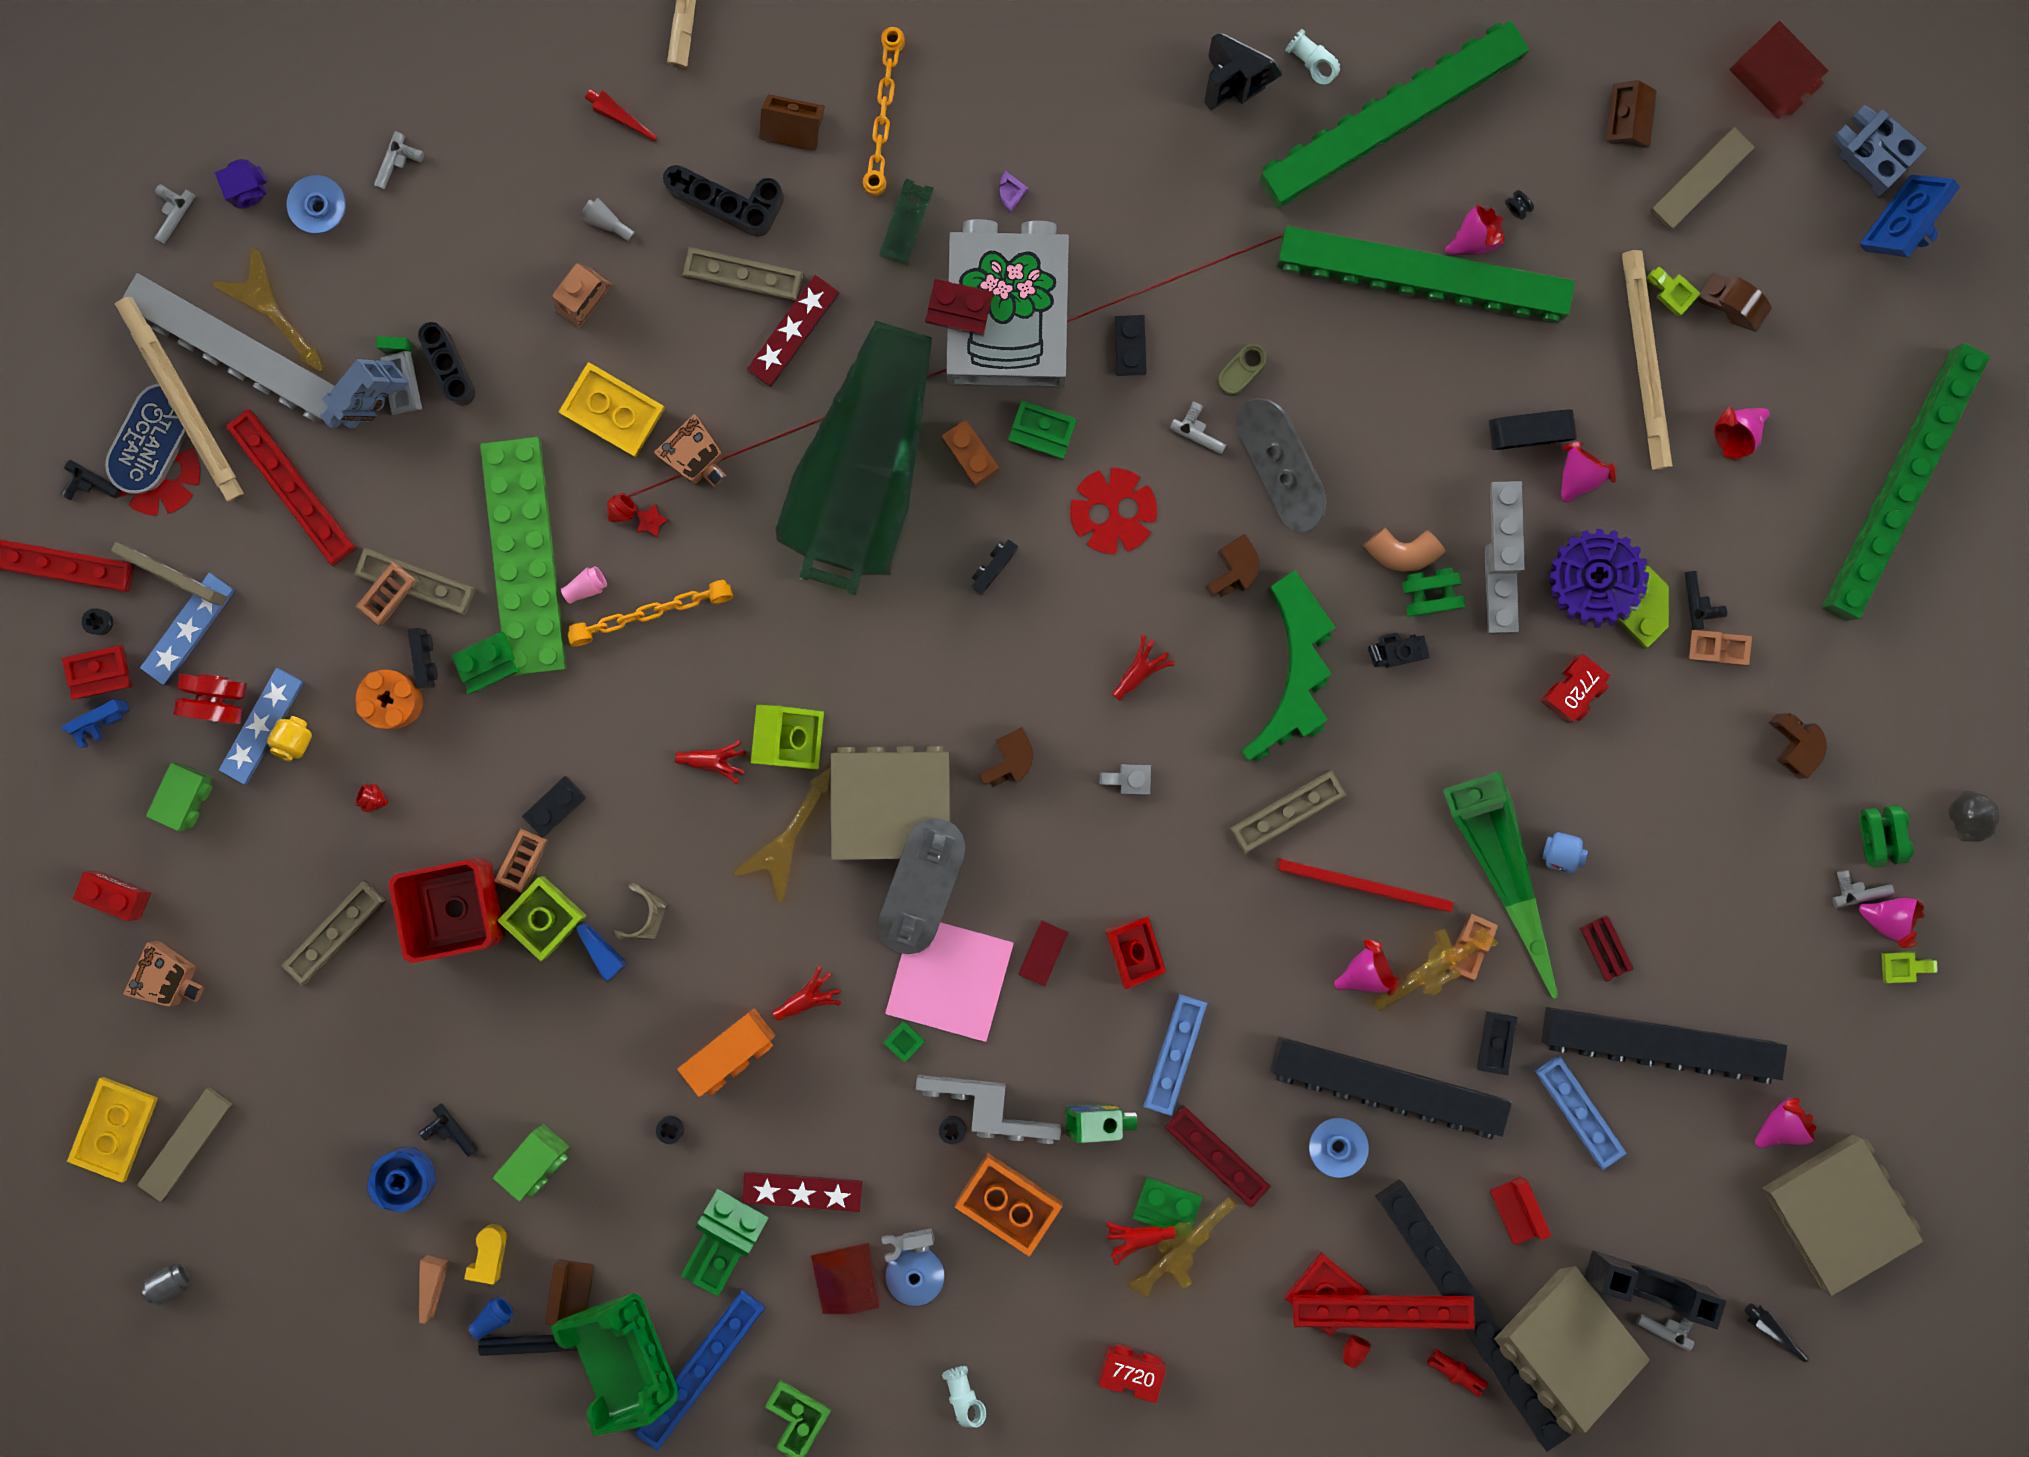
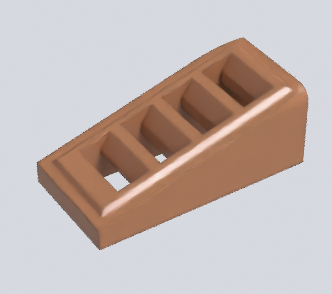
M392 561L355 607L378 626L384 625L417 580ZM393 572L406 582L403 586L390 577ZM386 582L398 590L396 595L384 586ZM379 591H381L388 598H390L391 601L387 603L377 594L379 593ZM373 600L384 608L382 612L371 604Z
M520 828L494 882L499 887L521 896L529 887L548 842L547 839ZM526 841L537 847L533 851L521 846L522 842ZM518 852L530 856V861L517 857ZM513 863L525 867L524 873L512 868ZM510 874L521 879L519 884L507 879L508 875Z
M426 1255L420 1260L419 1323L426 1324L434 1318L449 1266L448 1260Z

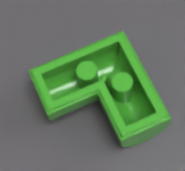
M781 1379L765 1405V1408L790 1422L776 1445L777 1450L789 1457H805L831 1412L829 1407Z

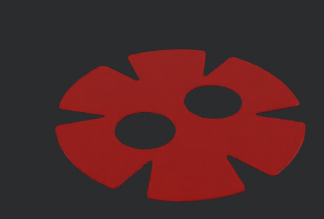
M189 448L177 454L175 461L181 466V474L177 479H164L156 489L134 495L129 506L140 513L155 516L158 515L160 498L168 513L183 507L192 498L193 494L183 487L181 483L198 485L200 479V465L194 449ZM121 491L120 497H124L129 493Z
M1111 468L1108 485L1103 474L1098 470L1086 477L1076 488L1089 501L1071 500L1070 516L1072 525L1079 537L1095 529L1087 543L1092 549L1103 553L1116 554L1118 537H1120L1126 551H1131L1141 545L1151 534L1138 521L1156 522L1157 504L1155 496L1149 485L1132 492L1140 479V476L1134 472L1121 468ZM1124 498H1132L1138 504V512L1132 518H1124L1118 512V504ZM1097 503L1106 505L1110 512L1108 520L1102 524L1094 523L1089 517L1090 508Z

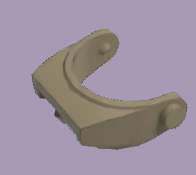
M632 882L628 888L642 894L648 903V921L640 931L635 933H626L614 929V937L624 939V937L656 939L667 904L656 895L647 892L640 884Z

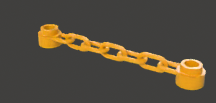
M896 27L885 29L881 35L883 47L882 62L886 66L885 78L879 82L877 100L881 104V113L874 121L872 134L874 142L877 143L876 152L870 157L868 172L863 177L864 190L870 196H879L886 189V179L883 175L885 159L881 155V148L889 135L890 121L886 117V109L893 101L895 83L891 79L892 67L897 65L899 52L905 45L904 34ZM890 35L898 37L895 42H889L887 38ZM887 52L894 54L893 62L891 58H888V60H886ZM884 83L886 87H889L890 85L888 101L886 96H884L882 99V90ZM879 121L880 125H884V123H886L883 139L881 134H879L877 137ZM874 159L875 163L881 161L880 171L872 170ZM871 178H878L880 182L877 186H871L869 180Z
M718 580L709 584L710 589L701 593L690 591L676 596L673 601L660 604L655 602L639 607L635 613L625 616L614 614L604 617L598 624L589 627L586 626V623L573 624L569 627V632L567 633L570 646H582L592 642V633L616 631L622 629L626 623L635 620L641 622L649 621L660 617L663 612L674 608L685 610L695 607L701 600L710 598L712 604L727 602L733 598L731 586L726 583V580ZM692 596L691 599L695 602L681 606L682 601L679 599ZM655 607L654 611L657 614L644 617L645 613L641 611ZM618 618L617 623L620 625L607 628V624L604 622Z

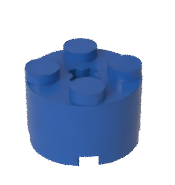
M415 1147L395 1149L379 1158L373 1164L367 1182L369 1195L380 1208L395 1212L408 1211L430 1195L436 1184L435 1169L428 1156ZM404 1176L406 1181L400 1184L398 1178Z

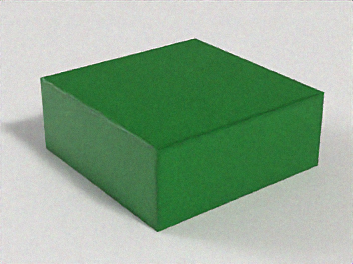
M377 336L376 348L383 353L396 354L409 351L413 355V342L406 337Z
M903 1020L883 1043L905 1063L925 1040Z

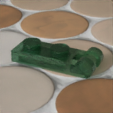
M905 179L880 250V256L908 265L928 205L932 199L934 187L928 185L922 187L916 185L913 180ZM911 195L920 198L918 205L909 202Z

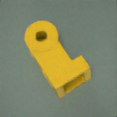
M487 1225L478 1233L476 1237V1245L478 1247L476 1263L472 1262L466 1268L465 1280L492 1285L499 1280L507 1240V1233L501 1225Z

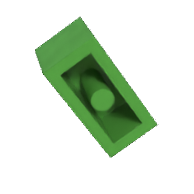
M170 763L146 817L176 831H188L189 828L196 824L199 818V812L197 811L201 802L205 801L212 790L210 783L213 777L182 763Z

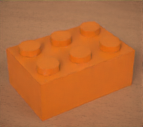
M754 1008L677 1070L698 1097L704 1093H707L710 1097L727 1083L725 1077L728 1074L734 1078L750 1064L747 1059L752 1055L757 1060L773 1046L771 1040L776 1035Z
M987 1152L955 1201V1208L1030 1257L1061 1210L1062 1201Z

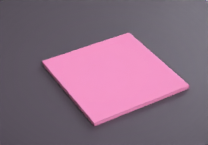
M940 922L935 938L928 948L920 953H902L885 1014L986 1042L1014 942Z

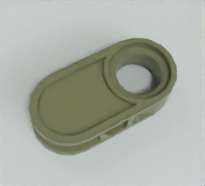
M1249 344L1242 348L1221 371L1217 383L1221 392L1230 396L1240 393L1264 367L1267 360L1265 350L1257 344ZM1250 351L1258 353L1261 359L1259 365L1254 367L1248 366L1244 361V355Z

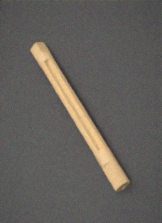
M676 0L667 64L679 69L687 68L696 0Z
M1632 250L1622 253L1651 466L1652 470H1660L1673 467L1643 253L1641 250Z
M125 297L114 304L129 328L132 338L217 487L220 488L227 501H232L242 496L244 493L235 479V474L133 297Z

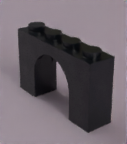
M1592 1250L1584 1276L1591 1285L1603 1294L1631 1302L1632 1296H1637L1668 1307L1680 1313L1689 1321L1717 1330L1727 1301L1705 1285Z

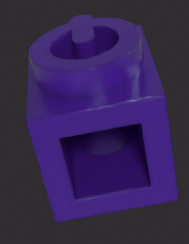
M239 159L232 161L228 164L227 168L215 172L225 200L234 207L248 208L254 206L261 201L263 195L267 194L264 184L267 183L264 172L260 166L256 167L249 160Z

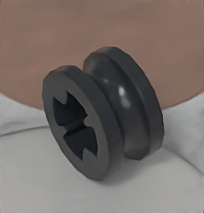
M1516 190L1513 193V198L1509 197L1505 201L1509 211L1520 220L1526 217V212L1534 210L1532 201L1520 190Z
M92 608L83 614L82 626L87 633L105 635L112 629L113 618L108 611ZM95 615L103 618V624H99L100 629L92 626V620H96Z
M675 1116L664 1117L656 1127L657 1138L665 1144L676 1143L684 1133L683 1122ZM664 1123H668L670 1126L674 1124L677 1126L678 1130L674 1132L677 1134L676 1137H672L670 1134L666 1136L663 1134L662 1130L666 1128L663 1126Z
M957 1116L946 1117L939 1127L940 1138L947 1144L959 1143L966 1133L965 1122ZM950 1123V1126L953 1123L959 1126L957 1131L960 1135L957 1137L954 1134L952 1137L947 1136L948 1129L945 1125Z

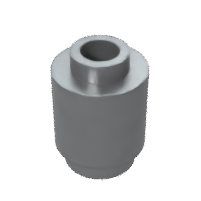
M181 1264L169 1265L144 1280L142 1293L150 1304L154 1302L160 1306L185 1291L186 1286L191 1284L190 1276Z

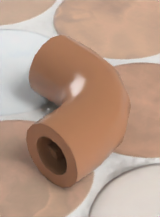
M1384 527L1363 544L1368 553L1385 568L1399 572L1421 570L1435 562L1446 552L1439 540L1428 530L1414 541L1403 543L1395 539L1388 529Z

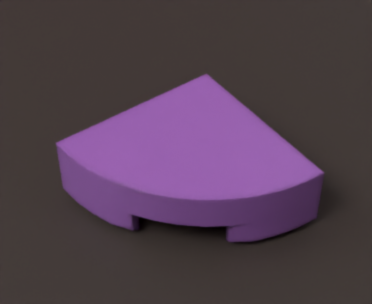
M1006 170L1001 177L999 188L1000 198L1004 207L1012 213L1029 191L1027 186Z

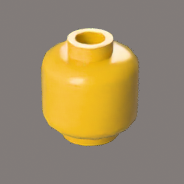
M291 716L289 720H277L267 738V744L271 748L270 753L289 762L292 759L301 758L312 739V733L306 728L307 722L295 716Z

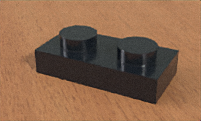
M1145 315L1115 316L1117 376L1146 375Z
M1010 539L1005 544L1000 541L990 554L993 557L987 567L981 565L973 575L972 579L975 581L972 585L973 588L983 595L1018 550V546Z
M408 629L416 688H434V680L438 679V672L435 663H431L430 651H433L432 637L430 634H427L425 629Z
M564 776L522 817L543 838L587 797L567 776Z
M1486 1011L1477 1070L1508 1075L1518 1017Z

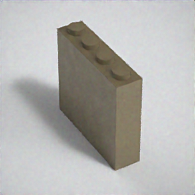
M912 746L896 747V752H885V747H867V753H855V747H838V753H831V860L900 859L908 836L913 828L922 821L938 818L950 822V752H943V746H926V752H914V747Z
M1855 1135L1848 1136L1762 1187L1767 1199L1821 1290L1831 1296L1924 1242L1918 1233L1921 1231L1919 1224L1911 1215L1908 1216L1903 1208L1906 1205L1903 1197L1897 1190L1893 1191L1888 1182L1891 1178L1887 1170L1875 1161L1873 1157L1875 1154L1874 1148L1867 1139H1862Z
M1576 1266L1560 1268L1494 1338L1500 1346L1501 1353L1513 1362L1519 1370L1520 1377L1532 1386L1538 1394L1539 1401L1551 1410L1557 1418L1558 1425L1569 1434L1586 1433L1650 1361Z

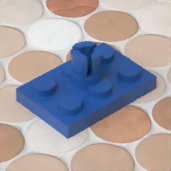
M1910 175L1860 242L1861 247L1866 252L1908 258L1917 246H1928L1929 243L1925 240L1924 236L1927 235L1932 242L1937 238L1938 231L1933 224L1960 188L1959 184L1955 179Z

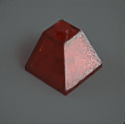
M869 1242L811 1255L823 1314H853L879 1308L881 1298Z

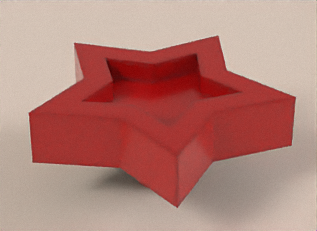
M654 504L647 511H636L640 519L637 533L649 531L658 538L660 527L669 520L659 515L657 505Z

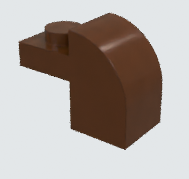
M1712 273L1702 288L1701 294L1697 297L1701 304L1724 311L1731 324L1757 332L1772 309L1769 301L1759 289L1737 276L1729 279Z
M1244 533L1218 551L1229 572L1205 587L1211 597L1219 594L1221 598L1236 589L1233 585L1235 582L1244 591L1255 580L1259 569V559L1256 550Z
M1792 713L1776 714L1769 723L1791 741L1776 760L1798 779L1809 778L1822 763L1826 754L1827 743L1822 729L1816 723L1806 724L1802 727L1803 722Z
M1023 727L996 739L1005 762L979 774L984 785L990 782L991 786L995 787L1007 781L1006 774L1010 772L1015 781L1018 782L1028 773L1032 765L1033 751Z

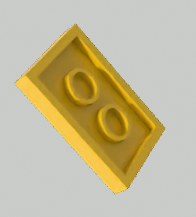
M588 362L560 408L559 413L636 458L665 407Z
M105 1077L99 1078L67 1162L118 1182H125L158 1097Z

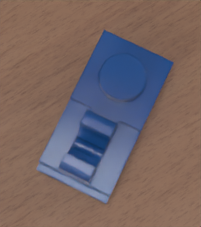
M113 699L61 727L63 731L72 734L78 747L86 748L89 746L86 741V732L91 733L95 741L102 740L103 734L98 725L105 724V726H110L118 723L123 719L121 715L129 712L130 709L125 700Z

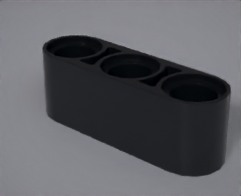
M436 322L423 324L419 329L418 338L444 395L457 405L465 406L470 404L475 398V388L450 334ZM439 331L441 334L439 341L435 344H430V335L433 332ZM449 357L452 358L453 364L451 368L443 371L441 369L443 360ZM464 384L465 392L463 395L454 397L453 390L455 386Z
M1572 409L1507 416L1489 420L1492 450L1563 443L1577 439Z

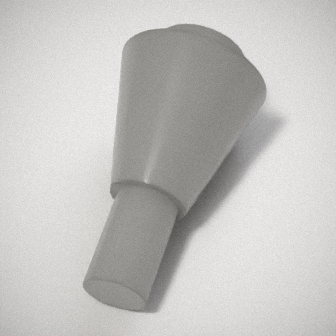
M599 198L595 201L590 199L581 212V215L585 216L583 223L610 232L613 231L627 241L631 239L635 232L619 222V219Z

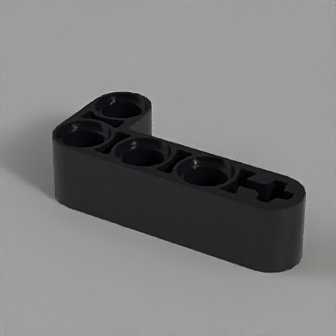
M679 165L668 167L663 174V182L673 197L756 237L768 233L784 201L781 186L772 178L760 180L756 184L750 198L747 199ZM682 177L684 183H685L687 186L690 187V188H689V191H688L687 187H686L685 185L681 184V183H677V184L674 186V184H673L672 181H673V180L679 181L680 178ZM708 189L711 191V196L708 199H697V195L701 190ZM767 189L777 191L776 196L771 200L762 198L764 191ZM728 202L738 204L737 209L732 213H725L723 211L724 206ZM762 215L764 220L759 226H752L749 224L752 216Z

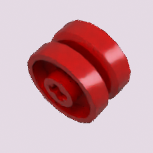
M179 674L177 689L181 692L196 695L195 700L186 698L176 699L173 715L241 724L243 709L236 705L224 704L225 698L243 699L247 683L228 681V677L199 674V676Z

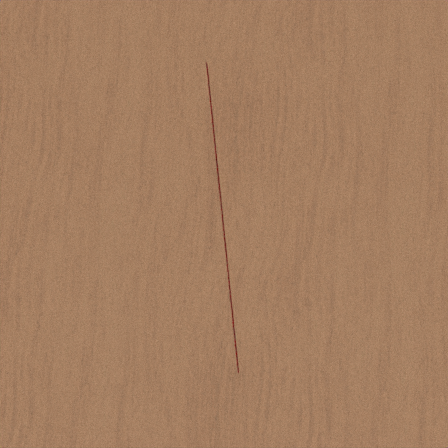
M1282 235L1277 236V237H1274V238H1272V239H1269V240H1267V241H1264V242H1262V243H1259V244H1257V245H1255V246L1249 247V248L1244 249V250H1242V251H1239V252H1237V253H1234V254H1232V255H1230V256H1227V257H1224V258H1222V259L1216 260L1215 262H1212V263H1209V264L1204 265V266H1202V267H1199V268H1197V269L1191 270L1190 272H1187V273H1184V274H1182V275L1176 276V277H1174V278H1172V279L1166 280L1165 282H1162V283H1159V284H1157V285L1151 286V287H1149V288H1147V289L1141 290L1140 292L1131 294V295L1126 296V297H1124V298H1122V299L1116 300V301L1111 302V303H1109V304H1107V305H1104V306H1101V307H1099V308H1097V309H1094V310H1091V311H1089V312H1086V313H1084V314H1082V315L1076 316V317H1074V318H1072V319L1067 320V322L1072 321V320H1074V319H1077V318H1079V317H1081V316L1087 315V314H1089V313H1091V312L1097 311V310H1099V309H1102V308H1104V307H1106V306L1112 305V304H1114V303H1116V302H1119V301H1122V300H1124V299L1130 298L1131 296L1137 295V294L1142 293V292H1144V291H1147V290H1149V289L1155 288L1156 286H1159V285H1162V284H1164V283L1170 282V281H1172V280H1174V279L1180 278L1181 276H1184V275H1187V274H1189V273L1195 272V271H1197V270H1199V269L1205 268V267H1207V266H1209V265H1212V264H1214V263L1220 262L1221 260H1224V259L1230 258V257H1232V256H1235V255H1237V254H1239V253L1245 252L1246 250L1255 248V247L1260 246V245H1262V244H1264V243H1267V242H1270V241H1272V240H1274V239L1280 238V237H1282ZM946 368V369H943V370H941V371H938V372H936V373H933V374H931V375H928V376H926V377H924V378H921V379H918V380L913 381V382H911V383H908V384H906V385H903V386H901V387H899V388H896V389H893V390H891V391L885 392V393H883V394H881V395H878V396L873 397V398H871V399H868V400H866V401L860 402L859 404H856V405H853V406H851V407L845 408V409H843V410H841V411L835 412L834 414L828 415V416L823 417V418H820V419H818V420H816V421H813V422H810V423H808V424H805V425H803V426H801V427L795 428V429H793V430H791V431H788V432H785V433H783V434H780V435H778V436H776V437H773V438H770V439L765 440V441H763V442H760V443H758V444H755V445H753V446H751V447L745 448V449H743V450H740V451H738V452H735V453H733V454H730V455H728V456H725L723 459H726V458H728V457H731V456H733V455H735V454L741 453V452H743V451H745V450H748V449H751V448H753V447L759 446L760 444H763V443H766V442L771 441V440H773V439H776V438H778V437L784 436L785 434H788V433H791V432H793V431L799 430L800 428L809 426L810 424H813V423H816V422H818V421L824 420L825 418H828V417H831V416H833V415L839 414V413H841V412H843V411L849 410L850 408H853V407H856V406H858V405L864 404V403H866V402H868V401L874 400V399L879 398V397H881V396H883V395H886V394H889V393H891V392H893V391H896V390H899V389H901V388H904V387H906V386H908V385L914 384L915 382L924 380V379L929 378V377H931V376H933V375H936V374H939V373H941V372H944V371L947 370V368ZM680 474V475H678V476L672 477V478H670V479H668V480L662 481V482L657 483V484H655V485H653V486H650V487H647V488H645V489H643V490H640V491H637V492H635V493H632V494H630V495H628V496L630 497V496L636 495L637 493H640V492H643V491H645V490L651 489V488H653V487H655V486H658V485H661V484H663V483H665V482H668V481H670V480L676 479L677 477H680V476H682V475Z

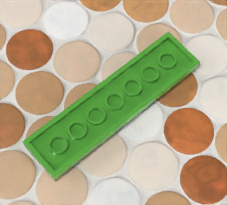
M532 437L481 443L480 448L501 633H505L515 658L513 660L514 664L520 670V672L512 676L567 670L541 438Z

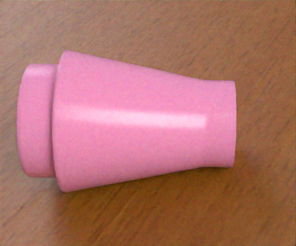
M594 566L591 569L586 567L567 586L562 588L561 592L565 600L571 604L577 600L602 593L603 588L607 587V581L598 567Z

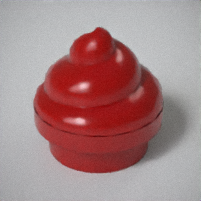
M624 493L612 496L607 502V519L613 523L630 521L637 509L636 504Z
M364 783L357 793L355 805L361 807V811L371 813L374 809L379 810L383 806H387L388 801L378 785L373 783L367 785Z

